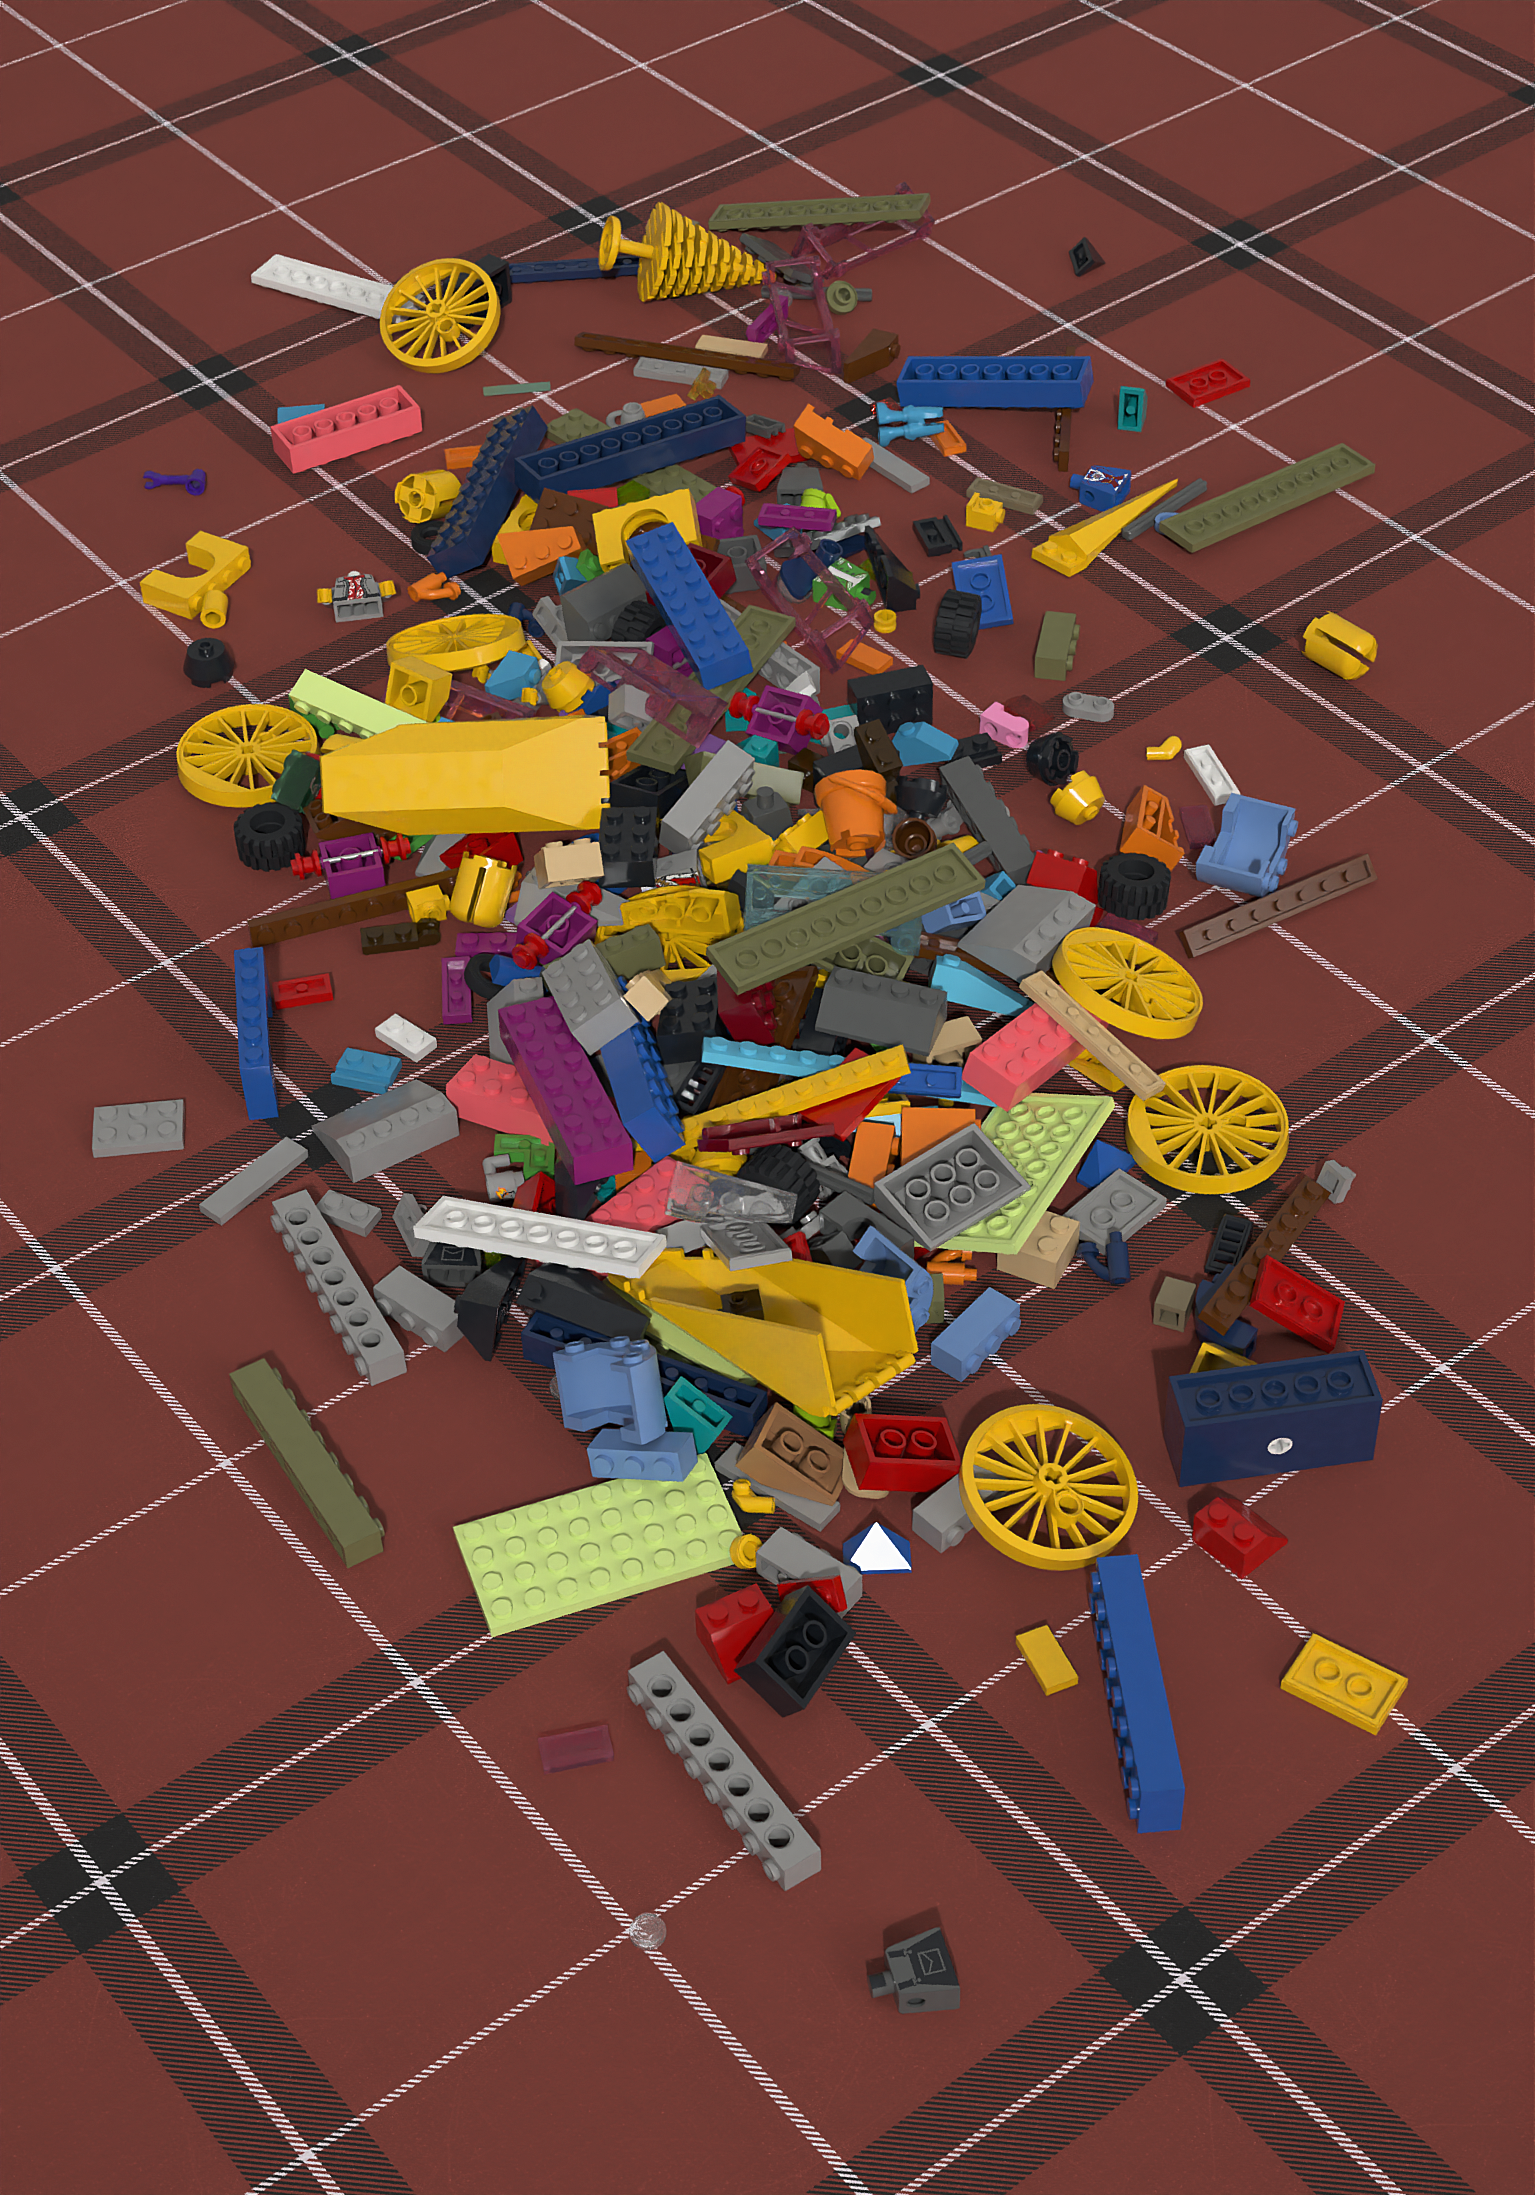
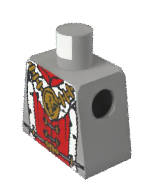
M691 849L659 858L657 860L656 886L641 887L642 892L678 885L697 886L708 889L706 878L702 874L698 849Z

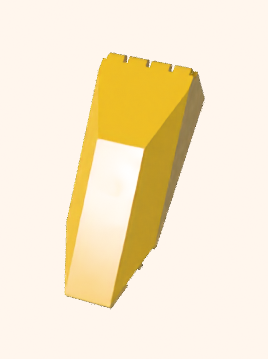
M573 715L399 724L392 729L374 734L367 739L319 756L322 809L327 814L404 835L600 829L602 808H611L610 803H601V798H610L609 775H600V770H609L608 747L599 748L598 745L599 742H608L607 722H605L604 716Z
M665 1248L640 1279L626 1278L622 1275L608 1273L611 1284L763 1386L810 1415L823 1418L828 1415L837 1416L852 1406L853 1403L858 1402L873 1392L875 1388H879L894 1378L896 1374H900L916 1362L914 1355L911 1353L915 1354L918 1352V1346L904 1279L792 1258V1261L730 1271L718 1257H714L711 1248L702 1250L703 1257H685L683 1248ZM759 1289L764 1320L716 1311V1309L722 1308L720 1295Z

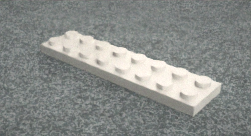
M275 254L251 274L252 283L262 285L263 287L294 294L319 303L333 305L358 314L372 316L375 319H380L385 299L393 286ZM418 294L415 296L416 299L425 303V295ZM408 301L400 308L418 310L420 307ZM393 315L392 323L404 322L409 317Z
M442 1196L413 1227L415 1238L425 1239L430 1242L453 1244L457 1247H469L485 1252L507 1254L516 1258L524 1257L539 1260L543 1263L551 1262L567 1265L571 1268H584L595 1270L598 1273H611L622 1275L626 1278L638 1279L641 1278L667 1246L666 1235L448 1196Z

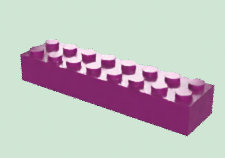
M543 997L498 1009L500 1037L574 1185L634 1170L632 1141L580 1043L570 1032L554 997Z

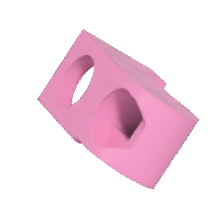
M994 702L980 715V734L987 732L991 739L1012 748H1022L1028 743L1029 723L1025 718L1014 717L1004 712V705Z

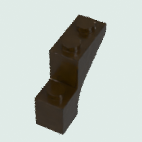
M880 719L855 727L854 737L864 770L874 771L884 777L887 790L885 797L897 806L894 787L898 785L896 778L903 764ZM898 811L894 816L884 814V823L899 818L902 812Z

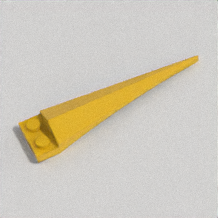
M1178 478L1050 535L1047 542L1032 549L1031 558L1068 577L1086 569L1097 555L1121 532L1123 527L1130 524L1148 507L1175 488Z

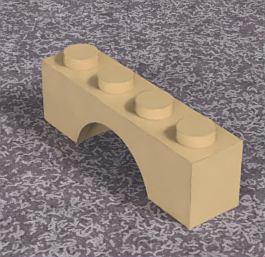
M659 968L652 972L648 969L639 975L637 974L625 986L628 992L623 997L649 1022L657 1014L660 1015L661 1010L672 1000L665 991V984H671L672 982Z

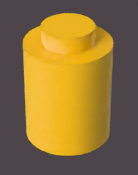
M211 590L203 596L200 619L206 627L215 629L225 624L228 597L223 592Z

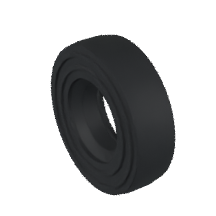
M433 520L415 526L410 536L413 549L419 554L428 555L431 544L435 540H426L425 538L437 536L438 530L444 522Z
M478 954L473 956L467 963L464 971V980L473 992L481 997L492 999L505 986L492 983V981L487 980L480 973V971L491 973L489 963L494 955Z

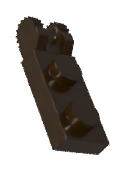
M421 918L417 923L411 922L360 928L363 954L372 955L419 949V947L437 945L441 941V935L438 932L439 922L434 918Z

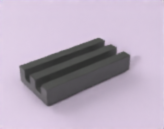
M758 414L746 417V432L767 439L771 435H778V432H786L785 423Z

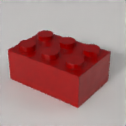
M854 1413L843 1439L858 1490L935 1493L960 1471L962 1460L946 1417Z

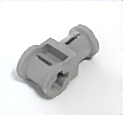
M951 800L947 802V807L939 813L937 818L925 820L934 830L937 840H941L942 836L947 834L954 835L958 833L960 825L964 822Z
M813 1138L795 1150V1152L802 1155L803 1159L848 1178V1171L838 1162L834 1154L829 1158L819 1144L820 1138ZM820 1185L818 1197L826 1201L830 1199L831 1194L835 1191Z

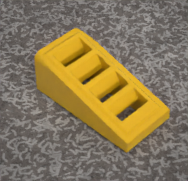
M1087 1049L1068 1063V1065L1112 1092H1117L1125 1086L1118 1077Z

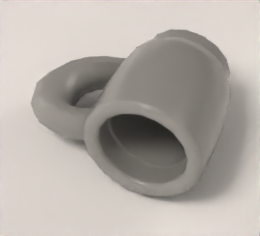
M630 402L625 404L622 410L611 412L606 417V424L611 428L646 418L645 412L639 403ZM617 416H620V425L615 423Z

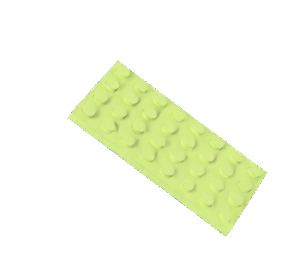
M1031 1093L1008 1112L998 1105L994 1107L981 1125V1131L1031 1186V1190L937 1248L1017 1255L1115 1108L1113 1097ZM914 1241V1246H915V1247H922V1248H924V1247L921 1246L919 1243H917L916 1241Z
M707 1453L697 1455V1464L683 1482L618 1478L454 1526V1536L491 1637L734 1565L730 1556V1546L736 1537L743 1534Z

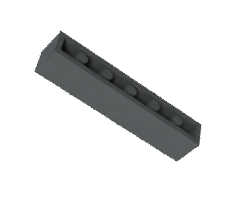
M966 756L939 767L941 785H948L946 794L979 844L986 841L992 848V854L987 858L996 872L1004 871L1016 886L1029 885L1026 882L1036 852L1032 853L1025 834L1020 835L1018 832V826L1014 817L1007 815L1002 799L997 800L991 782L984 780L979 764L975 765L971 758Z

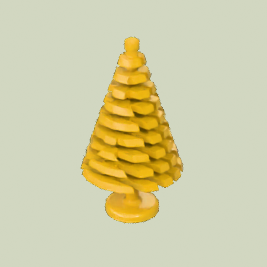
M658 202L655 205L656 209L653 208L646 225V235H643L642 243L621 239V223L616 216L610 215L607 218L602 231L599 247V268L602 271L612 269L618 252L639 256L637 288L642 302L651 301L655 298L657 300L664 299L667 295L671 298L677 297L679 294L692 295L694 292L701 294L707 292L708 289L710 292L719 291L721 287H725L728 290L737 285L740 288L746 286L749 280L751 286L759 285L760 280L774 283L777 278V272L769 268L764 269L763 262L756 259L753 265L751 255L746 252L741 255V250L733 245L729 247L728 241L723 238L718 239L709 230L706 233V230L699 224L694 226L691 219L686 216L682 217L676 210H670L668 205L663 202Z

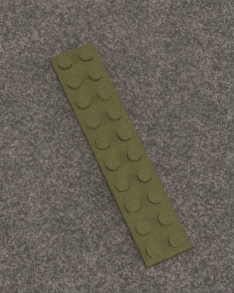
M930 193L720 204L709 219L708 224L709 230L717 229V231L723 232L733 228L744 231L753 227H759V229L764 230L772 226L789 228L792 225L810 227L813 224L831 226L834 223H843V225H852L855 222L872 224L877 221L893 223L906 219L908 222H914L922 218L931 202Z
M575 408L546 424L548 429L544 437L559 445L611 429V427ZM677 464L665 466L653 472H646L631 479L621 480L649 497L661 496L672 493L675 490L689 488L695 503L717 488Z
M1340 443L1162 520L1159 524V530L1193 553L1373 474L1376 464L1345 444Z
M748 605L733 624L749 650L753 672L707 691H704L696 675L692 672L626 751L627 760L675 774L685 762L686 756L692 754L730 707L734 694L745 689L796 626L795 617Z
M953 842L708 946L706 956L733 991L740 995L985 888L986 880Z

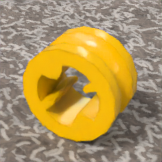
M887 609L877 611L874 614V629L880 633L893 632L897 627L896 613Z

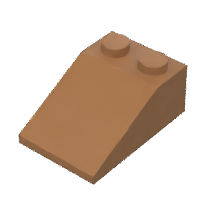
M777 1402L757 1421L735 1464V1467L761 1485L829 1506H833L836 1503L844 1486L842 1481L844 1449Z

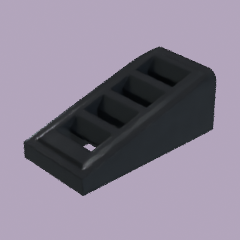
M701 1060L696 1061L673 1098L679 1113L685 1116L688 1114L695 1116L707 1112L717 1085L720 1083L727 1066L701 1062ZM704 1067L713 1070V1074L709 1075L703 1072ZM699 1078L707 1081V1084L703 1085L699 1083ZM694 1089L701 1092L699 1096L693 1094ZM689 1100L694 1102L693 1106L688 1105Z
M1228 1214L1223 1216L1204 1273L1216 1275L1223 1272L1227 1264L1216 1262V1260L1232 1263L1233 1266L1239 1263L1245 1255L1252 1238V1221Z

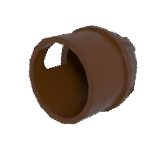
M907 818L901 821L893 831L892 843L894 851L903 858L913 860L937 849V838L934 830L924 820Z

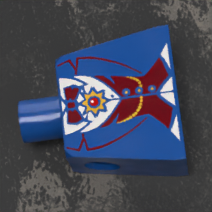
M1094 465L1085 476L1074 473L1070 480V488L1080 490L1079 501L1081 504L1104 512L1121 504L1127 497L1131 488L1132 471Z

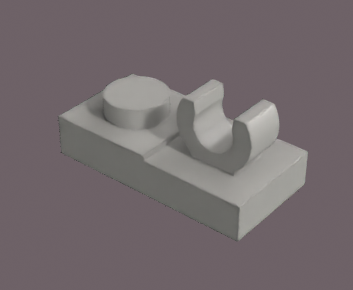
M403 1193L392 1217L412 1257H423L430 1241L415 1238L413 1227L425 1215L427 1207L418 1204L413 1194Z

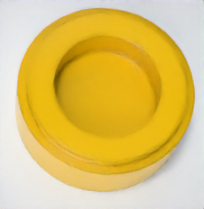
M752 1534L736 1537L730 1546V1556L733 1563L740 1569L755 1568L756 1552L763 1545L761 1540Z

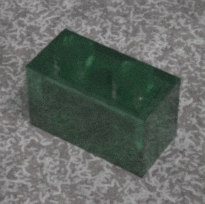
M293 749L284 761V770L280 778L273 785V794L270 799L305 814L302 808L308 806L316 799L321 788L320 761Z

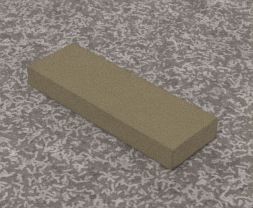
M979 477L973 481L966 492V497L972 498L975 492L980 493V498H989L993 501L1002 502V507L1031 515L1043 503V495Z

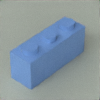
M989 1287L931 1343V1365L960 1382L970 1373L974 1374L977 1372L982 1362L990 1354H995L1000 1348L1001 1343L1009 1335L1013 1336L1018 1331L1021 1325L1020 1304Z
M602 1429L587 1447L592 1477L683 1482L698 1462L693 1433L666 1431L655 1440L639 1445L622 1441L620 1429Z

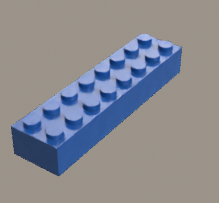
M908 356L896 384L900 406L955 408L1023 407L1027 409L1032 407H1046L1049 409L1069 407L1076 409L1084 407L1094 379L1091 356Z
M668 523L626 540L631 564L704 691L753 672L747 646L674 523Z
M615 974L623 992L626 994L628 992L625 988L628 984L622 975L617 977ZM631 1005L639 1021L601 1047L600 1050L622 1124L653 1162L656 1163L686 1145L682 1134L685 1128L676 1115L679 1113V1109L670 1097L673 1095V1091L665 1080L668 1075L659 1062L662 1060V1057L654 1046L657 1041L648 1028L651 1026V1023Z
M1138 1554L1096 1557V1571L1090 1572L1092 1593L1088 1594L1089 1610L1091 1614H1096L1097 1621H1094L1095 1641L1101 1642L1102 1649H1099V1663L1101 1670H1106L1108 1678L1104 1679L1106 1699H1112L1113 1707H1110L1112 1729H1118L1119 1737H1115L1116 1754L1118 1759L1123 1758L1125 1766L1121 1767V1780L1123 1789L1129 1788L1130 1797H1127L1129 1820L1135 1819L1137 1834L1181 1830L1185 1785Z

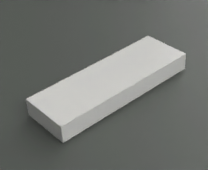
M1210 745L1184 750V759L1214 806L1225 804L1231 793L1240 795L1238 788Z

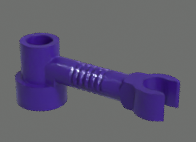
M201 469L193 470L191 475L168 476L153 471H146L143 475V478H151L153 482L145 483L144 487L146 489H153L161 485L181 484L185 485L187 492L191 495H200L204 492L206 486V474Z

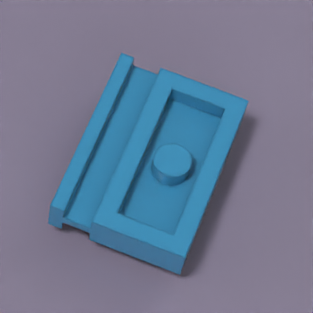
M347 1047L336 1065L335 1073L330 1075L331 1082L339 1086L384 1094L388 1092V1087L392 1086L402 1068L401 1058Z

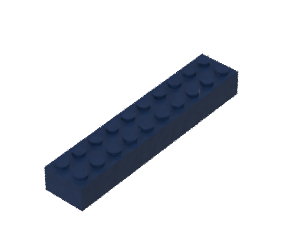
M718 395L514 458L515 485L537 504H539L544 488L567 494V491L596 489L605 485H612L624 479H631L646 472H653L665 466H672L675 463L691 460L697 456L713 453L716 450L732 447L735 444L744 442L746 416L722 396Z
M533 405L527 408L520 407L511 415L506 417L502 415L493 421V426L486 435V440L480 447V452L473 461V466L470 472L467 473L464 484L459 488L457 498L452 502L453 506L450 512L445 516V522L438 530L435 541L431 544L427 559L438 573L443 572L447 579L482 565L519 489L515 485L514 458L536 452L548 429V426Z

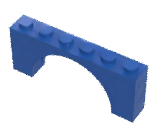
M263 947L234 950L239 1070L249 1120L279 1117L278 1096L268 1027V1017H273L272 996Z

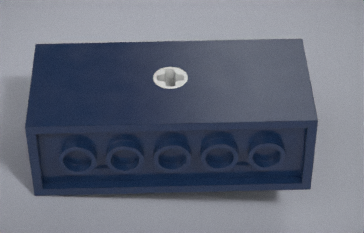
M1364 1350L1169 1376L1163 1437L1179 1487L1373 1460L1383 1399Z

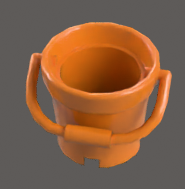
M861 769L846 770L833 773L821 779L815 785L814 796L816 803L822 809L830 851L833 852L835 849L836 856L845 858L866 856L865 849L873 847L874 853H876L885 846L884 814L894 816L898 813V809L895 803L885 797L887 792L886 780L881 774Z

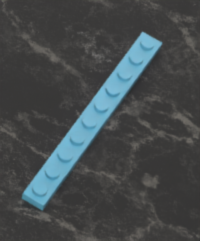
M704 1037L701 1062L806 1078L838 1067L845 1058L840 1055H819L808 1050L801 1052L787 1050L781 1046H760L750 1041L735 1042L728 1041L722 1037ZM963 1080L961 1097L959 1099L934 1097L997 1107V1104Z

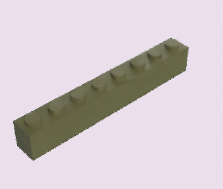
M263 1358L230 1373L233 1395L347 1569L383 1552L381 1537L385 1536V1532L378 1518H371L369 1515L370 1510L362 1495L357 1497L354 1493L355 1488L350 1476L347 1473L342 1475L335 1454L326 1451V1445L321 1433L318 1430L313 1431L311 1429V1421L304 1409L299 1411L292 1390L290 1388L285 1390L282 1377L277 1368L271 1369Z

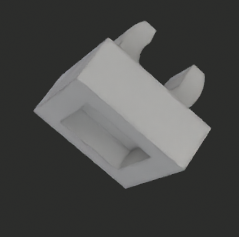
M1335 1160L1325 1161L1316 1182L1331 1192L1328 1198L1334 1204L1344 1201L1356 1174L1349 1167H1342Z

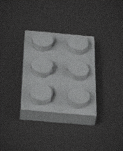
M183 1099L94 1107L92 1138L94 1158L184 1149L185 1105Z
M1118 1169L1062 1216L1079 1221V1239L1084 1243H1096L1099 1252L1107 1257L1106 1245L1110 1243L1109 1233L1114 1231L1122 1232V1241L1125 1242L1166 1207L1167 1198L1121 1169Z

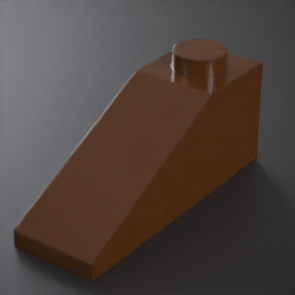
M873 328L844 362V383L849 384L888 367L895 358H898L901 346L898 344V334Z

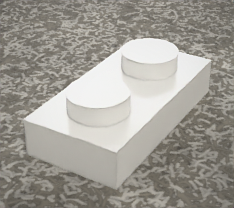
M396 1013L375 1028V1034L378 1039L416 1063L437 1048L436 1038Z

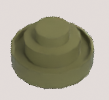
M836 281L826 289L824 301L832 313L846 315L856 307L858 296L855 288L850 283Z

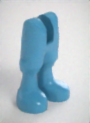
M884 402L876 403L878 425L891 422H907L906 425L899 427H878V442L881 447L888 446L891 440L902 436L905 439L914 441L918 437L944 432V423H925V419L943 417V407H914L909 405L904 407L902 411H894L888 409Z

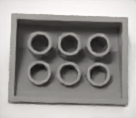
M1018 885L958 942L957 947L1021 983L1023 979L1041 970L1046 973L1052 967L1053 955L1066 935L1076 929L1090 927L1096 905L1072 891Z
M417 1079L312 1125L314 1133L353 1183L459 1136L457 1111L442 1092Z
M973 1123L875 1182L874 1204L888 1220L900 1228L908 1230L914 1236V1241L931 1252L1030 1191L1031 1186L979 1127Z

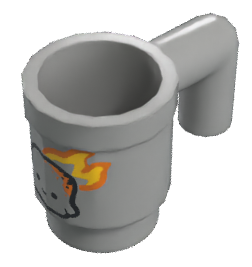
M508 1154L485 1158L482 1165L490 1204L515 1199L517 1187L524 1183L522 1171L496 1172V1168L510 1165Z

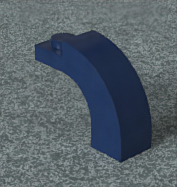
M1227 1264L1221 1274L1217 1273L1214 1276L1212 1282L1202 1279L1196 1294L1194 1327L1201 1344L1203 1342L1216 1343L1250 1359L1256 1349L1258 1328L1236 1319L1227 1333L1222 1336L1197 1318L1236 1267Z

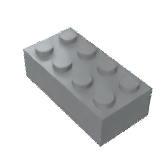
M727 740L662 819L659 843L674 854L691 849H698L699 853V849L704 845V838L708 834L712 836L720 826L721 822L719 820L724 814L728 816L734 810L737 804L736 799L740 794L745 796L752 787L753 782L751 779L755 774V770H753L755 758Z
M590 939L576 945L571 952L560 960L551 963L542 972L570 1032L590 1056L639 1021L630 1003L623 997L625 993L608 961Z

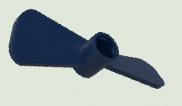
M856 534L837 542L831 539H823L820 541L814 554L784 561L780 567V575L790 594L798 600L804 599L813 588L812 580L834 562L838 561L840 557L846 558L866 549L864 536Z

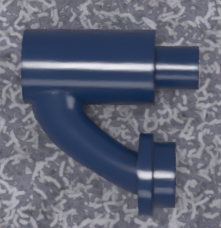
M518 602L510 604L507 615L519 619L521 624H523L524 620H527L529 622L528 631L531 636L539 638L545 634V631L532 615V611L526 609L523 604Z
M1114 1231L1109 1233L1110 1243L1106 1245L1108 1267L1104 1266L1096 1258L1100 1255L1096 1243L1086 1242L1078 1245L1076 1257L1084 1259L1099 1278L1109 1281L1111 1284H1125L1131 1281L1128 1244L1122 1241V1232Z

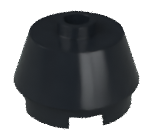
M202 638L188 646L183 671L191 679L194 686L211 688V683L221 680L226 683L231 679L234 659L220 640Z
M1060 732L1033 740L1026 755V764L1030 774L1050 786L1066 784V779L1070 773L1075 774L1078 767L1079 753L1074 751L1071 743L1074 740Z
M899 776L898 785L894 787L898 811L909 814L908 818H919L921 820H925V817L937 818L948 799L946 795L948 785L940 786L939 781L921 777L907 781V776Z

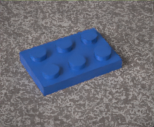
M1002 554L952 562L956 590L978 594L981 597L982 611L979 630L1014 624Z

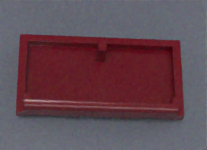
M793 1114L703 1128L702 1139H697L699 1152H732V1155L750 1154V1148L767 1147L784 1143L786 1147L803 1145L802 1140L831 1137L835 1135L834 1124L802 1123L801 1114Z

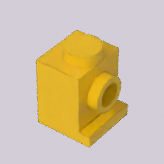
M975 492L966 505V526L994 532L998 524H1002L1004 521L1005 509H1002L1003 503L989 498H980V493Z
M439 885L406 892L408 912L412 922L417 923L421 918H434L438 921L447 919L446 911H450V900L447 894H442Z

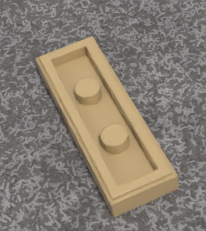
M701 335L695 348L764 359L768 351V344Z

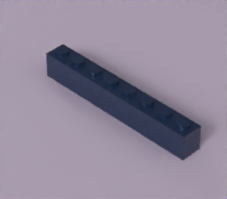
M535 1312L521 1332L524 1359L554 1370L553 1352L565 1349V1344L583 1341L584 1345L610 1342V1339H612L611 1337ZM657 1354L663 1398L682 1376L733 1416L724 1430L749 1438L757 1421L768 1411L767 1391Z

